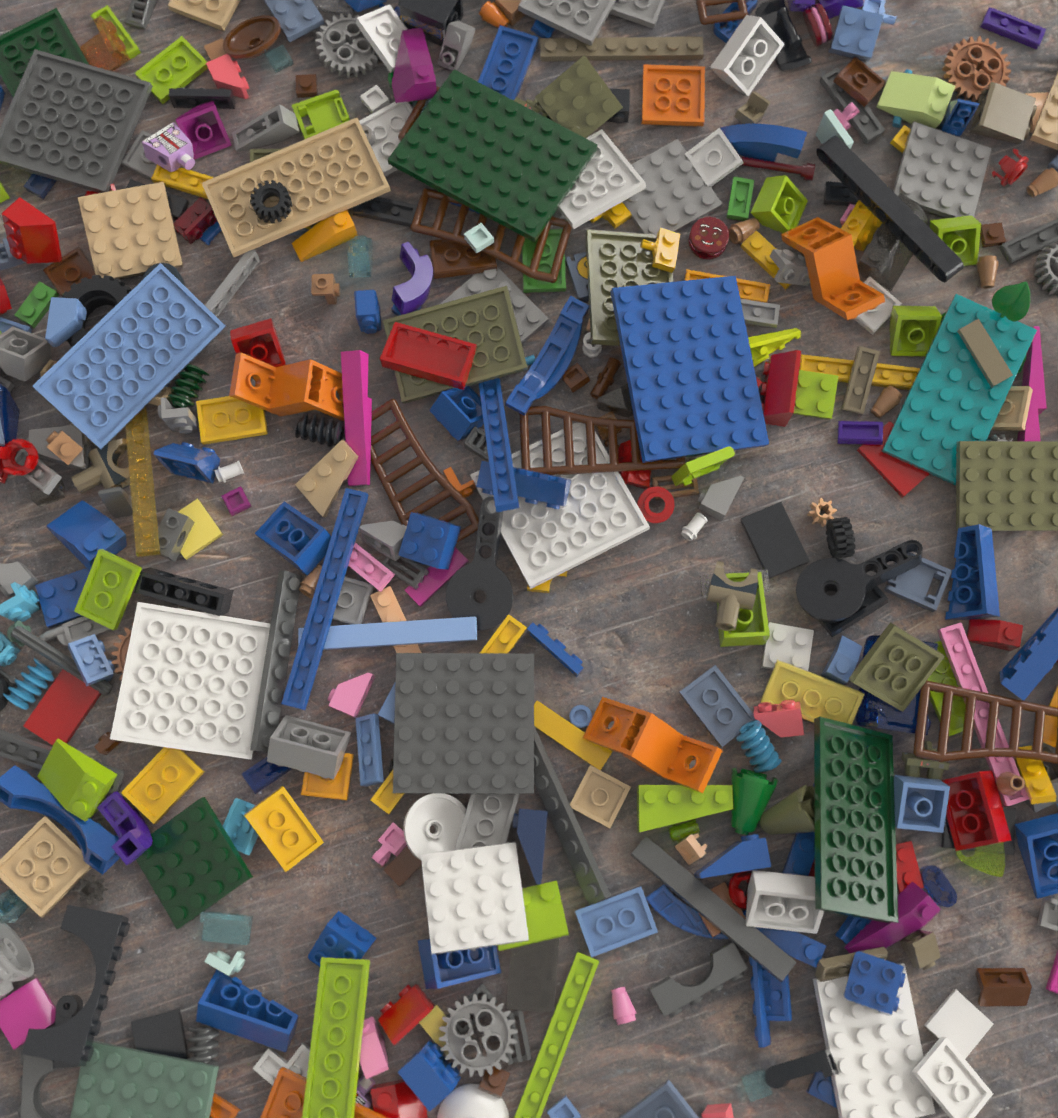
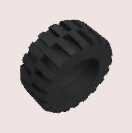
M93 275L92 279L85 277L80 279V283H73L70 286L71 290L64 292L63 298L78 299L86 308V319L83 320L82 328L66 340L71 347L88 333L85 331V324L90 313L100 306H116L132 291L128 285H125L118 278L114 280L112 276L104 275L102 278L100 275Z

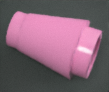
M625 987L611 990L614 1020H617V1024L622 1025L636 1021L635 1014L637 1013Z

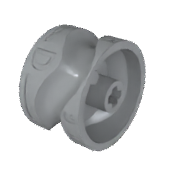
M0 919L1 999L14 989L12 982L24 980L33 975L34 964L29 951L20 937L9 925Z

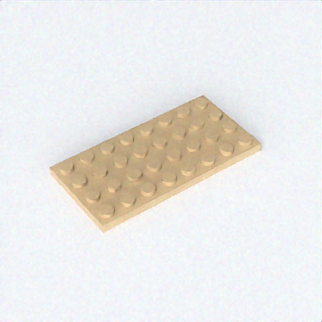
M358 118L202 183L233 257L391 191ZM268 180L269 184H271L272 180H275L277 184L278 182L282 183L283 187L287 188L292 201L291 212H286L288 217L285 219L282 216L281 222L275 219L274 224H271L270 220L268 223L264 222L263 219L260 220L250 202L252 200L250 196L254 194L253 189H259V183L262 186L265 185L264 181ZM276 196L267 198L264 201V206L268 208L274 207L278 204L279 198Z

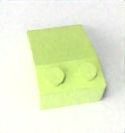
M891 71L876 107L894 116H899L911 124L917 122L936 129L943 120L956 86L936 77Z

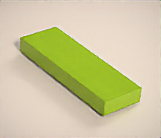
M108 5L90 15L123 63L141 53Z

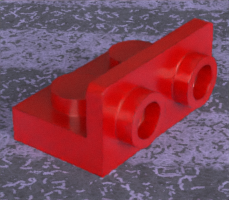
M912 841L896 844L897 894H900L912 881L918 887L924 888Z

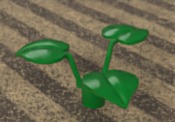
M1025 281L1008 285L995 292L992 298V306L994 311L1001 313V318L1006 316L1010 321L1016 322L1026 316L1031 300L1028 283ZM944 312V313L941 314V315H942L941 322H942V320H943V318H944L946 312ZM1025 355V358H1024V360H1023V362H1022V364H1021V366H1020V368H1019L1018 373H1020V372L1022 371V367H1023V365H1024V363H1025V360H1026V355Z

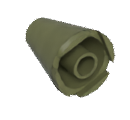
M801 786L766 810L760 819L762 830L769 835L815 832L814 787Z

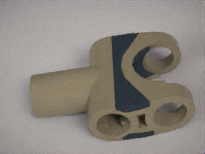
M127 439L113 440L102 450L97 447L89 452L88 456L93 466L72 476V481L81 494L100 484H103L104 489L115 487L124 489L143 476L144 471L141 466L131 468L118 467L119 458L130 448V443Z
M718 561L709 584L707 601L719 603L715 626L720 630L734 631L737 625L739 609H753L757 592L758 571L757 569L750 568L748 577L744 581L733 582L726 577L725 568H723L724 562Z

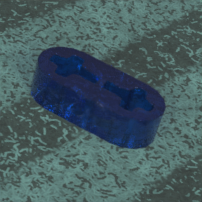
M935 865L922 867L920 874L923 885L934 902L941 907L953 906L957 901V893L942 870ZM927 871L936 873L934 879L937 884L933 880L926 879L928 877ZM939 888H941L943 892H949L950 895H948L947 897L949 900L948 902L945 900L941 901L940 898L943 895Z

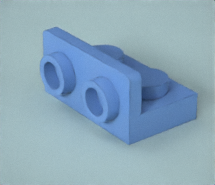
M95 634L68 643V649L86 687L102 680L108 682L112 679L115 670L114 665L110 659L107 660L104 654V644L101 640L97 639Z

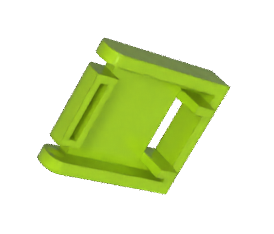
M333 90L292 105L304 139L350 121L338 90ZM308 115L312 125L306 127L305 130L301 118Z
M730 446L685 463L671 476L675 486L681 484L687 486L692 484L691 480L718 470L720 465L735 455L734 449Z

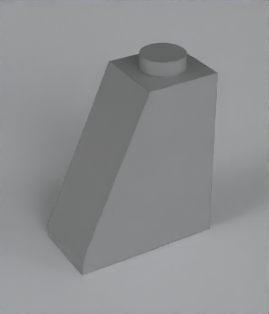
M69 425L29 430V437L26 440L35 446L38 458L79 471L90 467V458L88 456L89 438L76 426ZM62 430L83 448L69 465L46 447L48 444L46 439L53 431L58 433Z

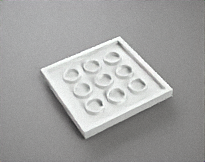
M602 129L586 138L598 144L597 151L558 207L573 229L646 189L645 181Z
M516 842L421 855L432 954L529 941Z

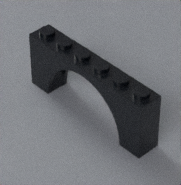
M67 905L60 929L77 935L90 949L96 967L94 988L85 1006L70 1020L47 1029L29 1028L21 1054L86 1067L87 1062L91 1060L94 1047L92 1043L94 1036L98 1035L101 1028V1021H99L101 1012L106 1009L108 1004V996H106L108 988L112 986L115 980V964L122 956V940L129 932L130 923H128L129 919L127 917Z

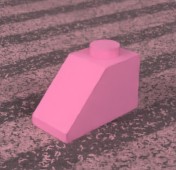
M368 672L338 684L337 688H333L329 694L328 701L330 703L328 706L353 718H357L375 676Z
M373 1016L364 1020L360 1064L366 1079L389 1069L384 1037Z

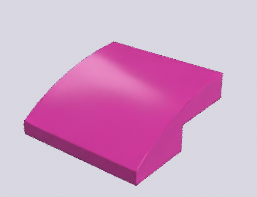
M38 978L30 981L0 1001V1028L13 1050L18 1049L25 1043L29 1028L47 1029L55 1024L56 1008Z

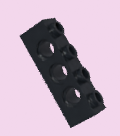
M151 567L141 570L135 587V593L217 616L229 612L234 591Z

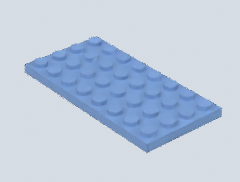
M160 263L32 387L102 450L226 326Z

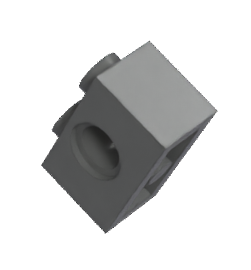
M168 508L148 549L159 556L176 562L195 522L188 516Z

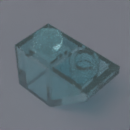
M363 235L351 238L347 251L349 276L371 277L373 270L372 238H367Z

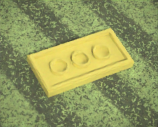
M777 659L760 702L781 704L784 700L800 701L802 719L814 723V718L824 717L852 725L864 692Z

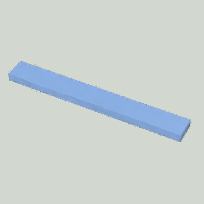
M461 617L330 626L323 650L476 641L477 618ZM298 628V646L304 628Z

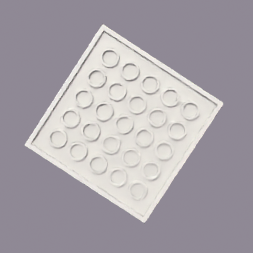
M576 422L572 424L574 465H587L586 425ZM564 429L551 435L552 466H565ZM595 432L596 464L610 463L609 455ZM542 440L529 446L530 468L543 467ZM521 450L511 455L513 467L521 469ZM479 471L470 475L471 479L475 483V487L477 485ZM619 472L553 475L571 479L566 506H560V509L546 507V502L538 501V505L525 502L524 497L518 496L519 508L503 511L501 535L530 589L649 530V524ZM476 487L482 500L487 497H494V495L482 493V488ZM490 501L487 505L490 513L496 512L494 501Z
M137 602L110 739L252 760L253 751L250 749L270 623Z

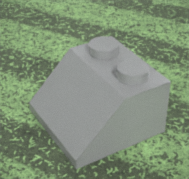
M11 327L0 335V367L9 376L27 381L42 370L48 361L51 360V345L43 337L16 327Z

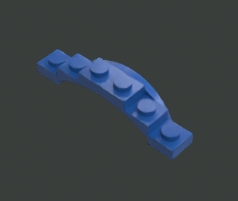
M572 296L569 297L539 355L520 383L516 384L505 402L507 407L525 416L534 400L536 401V399L544 396L557 385L574 357L581 335L583 318L589 310V305Z

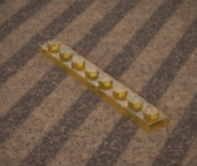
M146 405L125 426L137 557L161 555Z

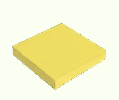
M198 498L178 511L195 522L180 551L186 560L223 535Z

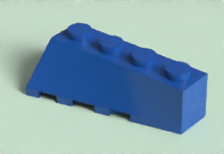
M481 461L476 487L482 488V493L493 495L489 462ZM513 467L517 495L524 497L525 502L538 505V501L547 503L546 507L554 509L566 506L571 479Z
M979 524L958 528L954 553L956 562L955 569H952L951 574L953 583L951 592L949 591L948 595L950 604L949 611H946L945 620L999 617L992 529Z
M216 969L198 1002L196 1022L285 1053L294 1037L298 1015L274 1000L269 1001L265 999L258 990L253 989L252 991L244 986L237 977L231 978Z

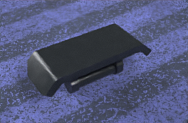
M769 0L761 3L755 11L756 17H761L785 44L775 57L778 68L781 71L812 63L811 56L807 55L802 39L792 23L787 7H785V0Z

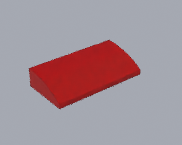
M395 322L381 354L380 362L384 368L464 390L477 345Z

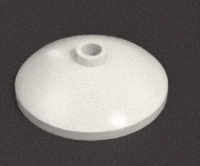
M432 793L415 801L409 808L404 820L405 841L413 855L421 860V855L454 851L466 808L459 800L448 794ZM431 825L435 827L433 834L429 830Z
M468 1083L455 1088L443 1100L437 1118H509V1113L502 1097L497 1098L478 1089L479 1083Z

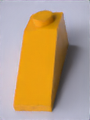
M345 210L318 222L296 239L292 246L300 262H303L358 237L355 224L348 211Z

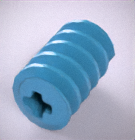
M36 658L33 659L37 665L36 667L27 666L30 671L29 674L21 672L24 680H14L18 687H8L11 695L3 693L5 698L12 704L24 710H28L30 707L27 701L31 703L36 701L33 694L38 696L42 694L39 687L46 689L48 687L46 680L53 682L55 679L52 671Z
M758 720L743 725L739 730L741 734L736 738L738 742L745 741L741 744V748L748 749L745 755L746 757H752L749 763L756 765L753 769L755 773L772 770L782 762L778 758V753L774 751L775 747L770 743V738L766 735L765 729L761 727L762 724Z

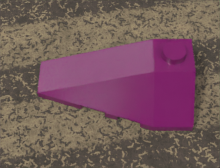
M422 28L402 30L392 79L395 103L431 99L436 94L433 64Z
M912 881L897 896L898 923L872 920L844 948L850 954L880 947L887 949L923 929L941 909L927 893Z

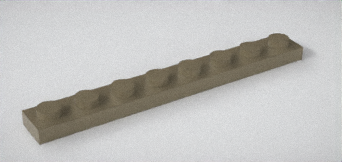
M703 37L595 38L592 46L576 38H540L541 61H577L583 55L589 61L703 59L704 56Z

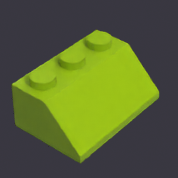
M557 881L522 888L529 941L498 945V949L503 951L569 935Z

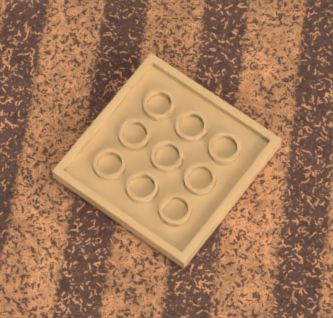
M164 182L78 197L96 275H100L102 278L104 275L112 276L115 280L117 278L142 275L149 267L157 263H168L175 268L183 267Z

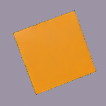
M345 753L341 767L334 779L323 778L319 775L304 772L301 795L348 801L354 754Z

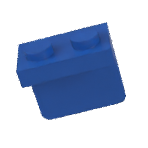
M338 911L326 924L310 951L308 958L319 967L321 957L362 959L377 938L368 930L352 921L348 916Z
M860 951L856 952L844 992L845 999L878 1010V1013L887 1016L892 1015L893 1012L897 1011L899 1005L898 989L903 987L905 981L904 966Z

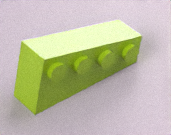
M638 785L637 833L733 809L732 785H707L704 792L700 793L682 785Z

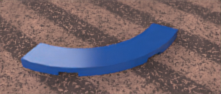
M664 884L645 897L651 907L671 924L694 935L712 938L698 912L676 898ZM743 910L742 912L746 917V910ZM723 933L713 937L714 939H729Z

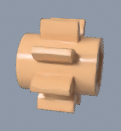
M820 498L818 505L814 502L811 503L810 508L813 511H810L807 516H812V524L817 522L821 523V526L824 527L826 520L834 519L831 514H834L837 509L832 508V501L823 502V499ZM821 510L825 511L823 516L819 514Z

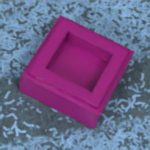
M241 486L221 496L231 516L252 507Z

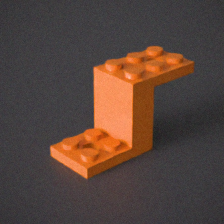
M816 217L781 234L782 241L804 254L815 301L846 320L854 319L859 314L875 309L878 305L885 302L883 293L860 281L852 235Z
M236 354L230 397L281 417L317 410L344 421L342 373L311 359L274 367L246 354ZM251 376L255 381V387L251 384ZM336 390L337 393L340 395L339 400L336 397Z
M602 697L583 736L585 740L622 754L653 775L700 793L704 792L723 751L716 746L682 735L650 712ZM614 721L613 726L608 729L610 722ZM696 759L695 766L689 769L691 761Z

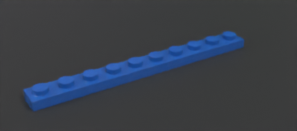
M345 489L281 703L283 705L306 710L369 495L366 492Z

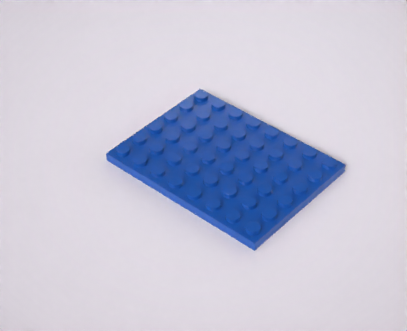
M736 276L611 289L610 293L643 463L705 455L729 446L734 450H742L769 445Z

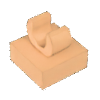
M691 834L675 845V848L688 865L706 854L704 850L707 848V845L701 846L696 840L700 836L699 834Z

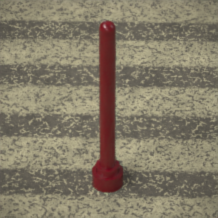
M740 156L743 160L742 166L799 174L800 177H804V180H813L816 166L813 163L798 166Z

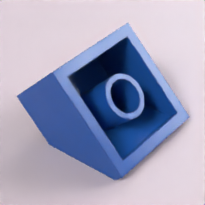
M470 386L464 387V390L452 388L441 392L429 410L436 420L457 441L467 438L474 426L480 428L484 425L481 398Z

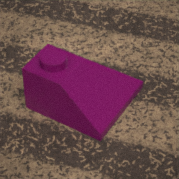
M213 100L194 107L175 119L180 130L192 143L194 160L232 145Z

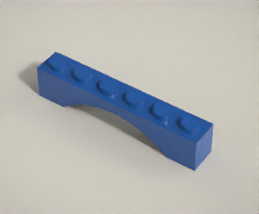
M14 765L0 777V801L11 809L38 812L60 823L76 839L82 851L84 862L103 875L120 859L111 847L119 840L118 836L111 834L100 823L94 822L92 819H88L85 822L67 811L47 787L31 777L27 771Z

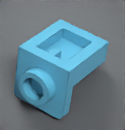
M0 632V666L5 667L16 660L17 654L21 650Z

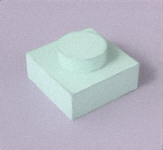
M482 223L464 233V239L476 253L494 243V237Z

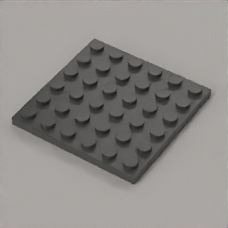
M35 49L0 127V164L94 192H109L110 185L115 179L153 88L151 83Z
M396 653L393 793L534 794V654Z

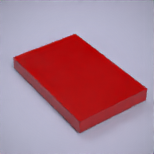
M889 421L883 427L882 445L863 444L857 451L903 498L930 473L882 452V448L894 425Z
M62 669L23 727L51 745H54L57 739L68 744L102 693L91 686L86 687L83 681Z

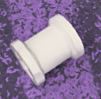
M589 332L583 338V353L590 358H594L601 352L602 345L593 344L595 347H592L590 344L591 332Z

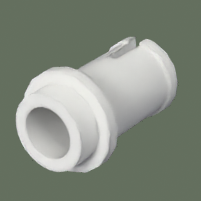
M239 461L222 468L218 466V469L214 470L219 483L222 481L226 483L227 479L244 474Z
M697 512L688 525L682 527L681 535L688 541L696 539L697 533L707 523V518Z

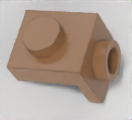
M313 274L311 293L313 296H325L328 304H337V296H340V284L336 283L333 274Z
M62 430L58 433L53 431L46 439L48 442L46 447L67 465L83 450L80 445Z

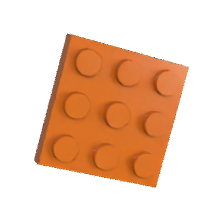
M644 64L642 124L703 127L705 67Z

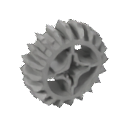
M1053 242L1037 256V262L1033 268L1036 269L1034 276L1040 277L1037 283H1043L1044 285L1042 290L1049 289V295L1056 292L1058 298V242L1056 244Z

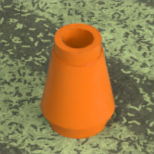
M487 1L479 12L483 21L497 28L500 25L507 27L510 23V20L507 19L494 2Z

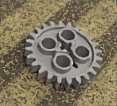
M342 13L340 14V19L332 16V22L325 20V26L321 25L320 32H317L315 43L319 61H324L325 68L331 66L332 73L339 70V76L346 72L347 78L350 77V73H354L355 77H358L359 71L366 75V68L372 71L373 65H378V59H380L355 23L359 15L355 19L352 18L351 13L348 14L347 18H344Z
M474 994L472 1001L467 996H464V1004L462 1005L457 1000L455 1002L456 1010L450 1007L447 1009L451 1017L444 1016L442 1018L447 1023V1026L439 1027L441 1031L445 1032V1035L439 1037V1040L446 1041V1045L441 1048V1051H449L445 1059H454L452 1068L460 1064L461 1074L467 1068L469 1069L470 1077L473 1076L475 1070H478L479 1076L482 1077L484 1069H487L488 1073L492 1075V1066L500 1070L502 1068L500 1060L508 1063L509 1059L506 1053H514V1050L509 1045L517 1043V1040L511 1038V1035L517 1033L518 1030L510 1027L515 1022V1019L508 1020L507 1016L511 1010L503 1012V1002L498 1006L495 1005L496 997H493L488 1002L487 994H484L481 1000L478 999L477 994ZM486 1011L491 1014V1024L483 1025L480 1022L479 1015L481 1012ZM471 1013L474 1014L478 1031L484 1032L481 1040L486 1049L487 1056L482 1054L479 1039L472 1037L475 1033V1028L470 1019ZM463 1020L468 1023V1033L461 1034L458 1032V1021ZM497 1036L500 1040V1047L491 1049L487 1044L488 1037ZM471 1044L477 1048L478 1053L476 1057L469 1058L466 1056L465 1047Z

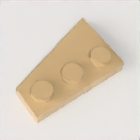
M341 440L295 484L320 515L325 518L329 512L330 505L339 494L338 491L342 483L347 479L358 459V455L344 440Z

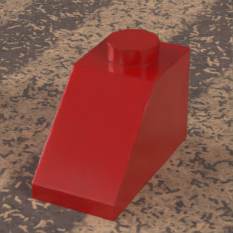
M970 619L967 639L971 643L1012 651L1020 647L1023 625L1003 620Z

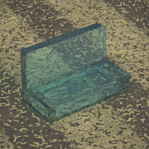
M209 911L201 912L200 922H204L202 940L248 945L253 916Z

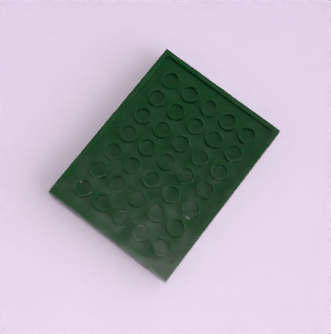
M453 70L389 156L388 164L535 243L597 151L598 144L474 79Z

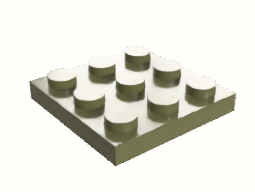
M585 55L535 96L552 121L584 138H587L623 108Z
M890 622L849 677V680L903 712L945 656Z

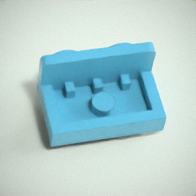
M13 582L10 585L16 596L0 604V615L14 622H24L31 617V614L41 609L37 603L39 597L34 590H29L25 585L22 586Z
M235 798L223 828L237 851L250 855L258 834L244 814L256 805Z

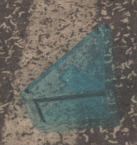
M11 888L0 895V922L2 924L16 922L29 907Z

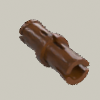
M610 357L603 371L598 374V380L590 392L591 397L595 400L602 401L608 387L612 386L613 378L621 366L620 361L616 358Z

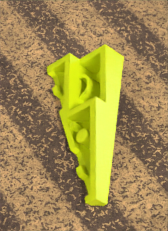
M793 328L748 337L754 367L769 358V354L785 348V344L794 338L799 339L801 337V330Z

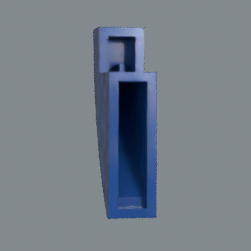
M737 124L720 128L738 155L775 162L778 153L798 159L807 135L805 131L769 124Z

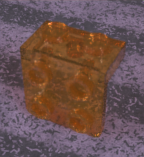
M102 16L94 19V22L100 33L82 44L80 49L89 65L113 72L128 62L130 58L125 50L124 43L117 34L118 31L115 25L110 20L106 21Z

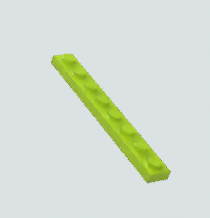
M577 951L514 1118H541L599 960Z

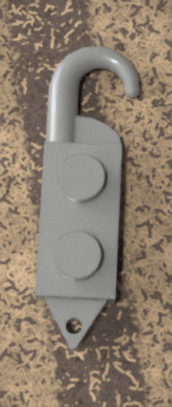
M83 616L46 631L39 638L47 642L57 637L63 645L68 646V643L95 634L98 637L114 630Z

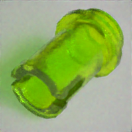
M695 819L677 826L673 824L671 828H668L673 842H681V839L691 834L700 833Z

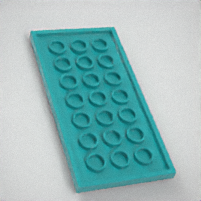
M955 294L882 448V452L956 485L957 442L987 440L1037 330L1021 322L1010 321L1006 316L1001 318V313ZM977 319L982 323L1013 376L992 388L957 332Z

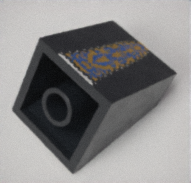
M462 0L398 1L400 20L407 30L422 28L425 40L440 46L443 45L448 24L457 20L461 22L464 16Z

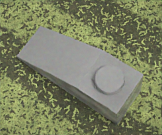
M279 104L232 132L236 151L241 152L284 141L298 133L299 128L295 113Z

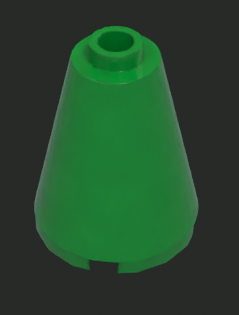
M732 768L733 809H731V826L735 828L736 833L749 835V832L755 831L777 786V778L773 777L772 781L766 779L767 774L755 773L752 770L742 768L741 772L738 773L737 768Z

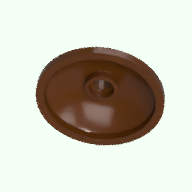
M270 15L250 18L237 25L228 33L223 42V49L226 54L235 59L258 57L267 52L278 39L281 31L280 23L277 18Z

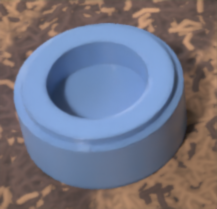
M584 705L575 706L569 714L570 723L579 729L587 727L592 719L590 709Z

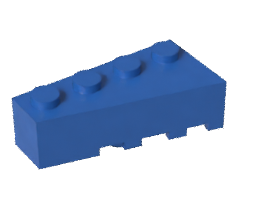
M1058 607L999 672L1001 684L1023 701L1058 660Z

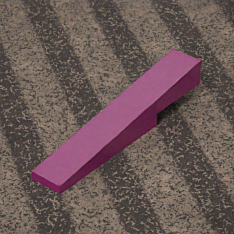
M1040 326L1033 327L1037 332L1026 353L1022 386H1030L1032 388V395L1025 431H1018L1017 441H1041L1039 415L1047 407Z
M361 350L341 352L346 443L358 455V459L348 476V486L370 485L372 399L368 398L369 354Z

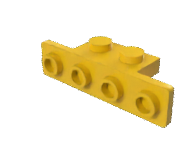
M858 200L841 229L852 235L853 246H855L856 250L864 251L867 244L872 241L877 228L882 225V222Z

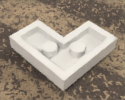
M303 1043L289 1062L269 1047L253 1069L272 1086L279 1069L282 1067L307 1078L310 1047Z

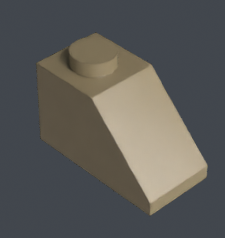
M919 930L899 941L913 967L926 970L936 964L935 960L941 958L933 932Z

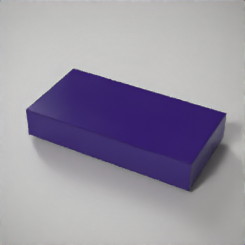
M838 421L837 444L882 445L883 422Z

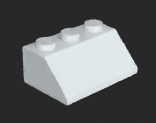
M746 15L710 68L722 81L745 96H749L785 44L761 17Z
M752 871L747 891L746 926L817 934L824 911L815 910V877Z

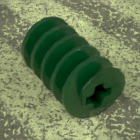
M187 364L183 369L185 372H180V379L175 381L177 387H172L171 389L174 395L170 394L167 396L170 404L174 408H186L187 405L195 406L191 398H199L195 390H203L198 384H206L207 381L202 376H209L207 372L197 366Z

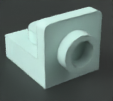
M218 950L217 953H209L204 962L230 976L235 972L239 973L245 963V959H243L245 952L242 950L237 951L233 960L230 961L231 957L228 954Z

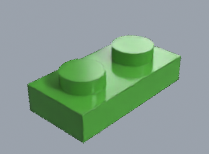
M733 177L727 219L748 220L754 180Z
M39 281L15 313V316L35 329L49 310L51 297H58L59 294Z

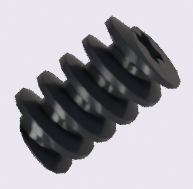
M305 412L297 423L295 438L301 436L302 440L309 439L312 443L318 440L320 445L326 442L328 447H332L343 440L344 429L342 428L341 421H338L336 426H333V419H330L325 424V417H321L319 422H317L315 414L309 420L308 413Z

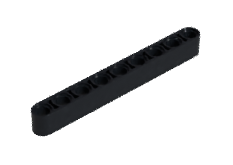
M832 136L816 149L819 160L941 282H947L963 269L964 265L959 256L839 137Z

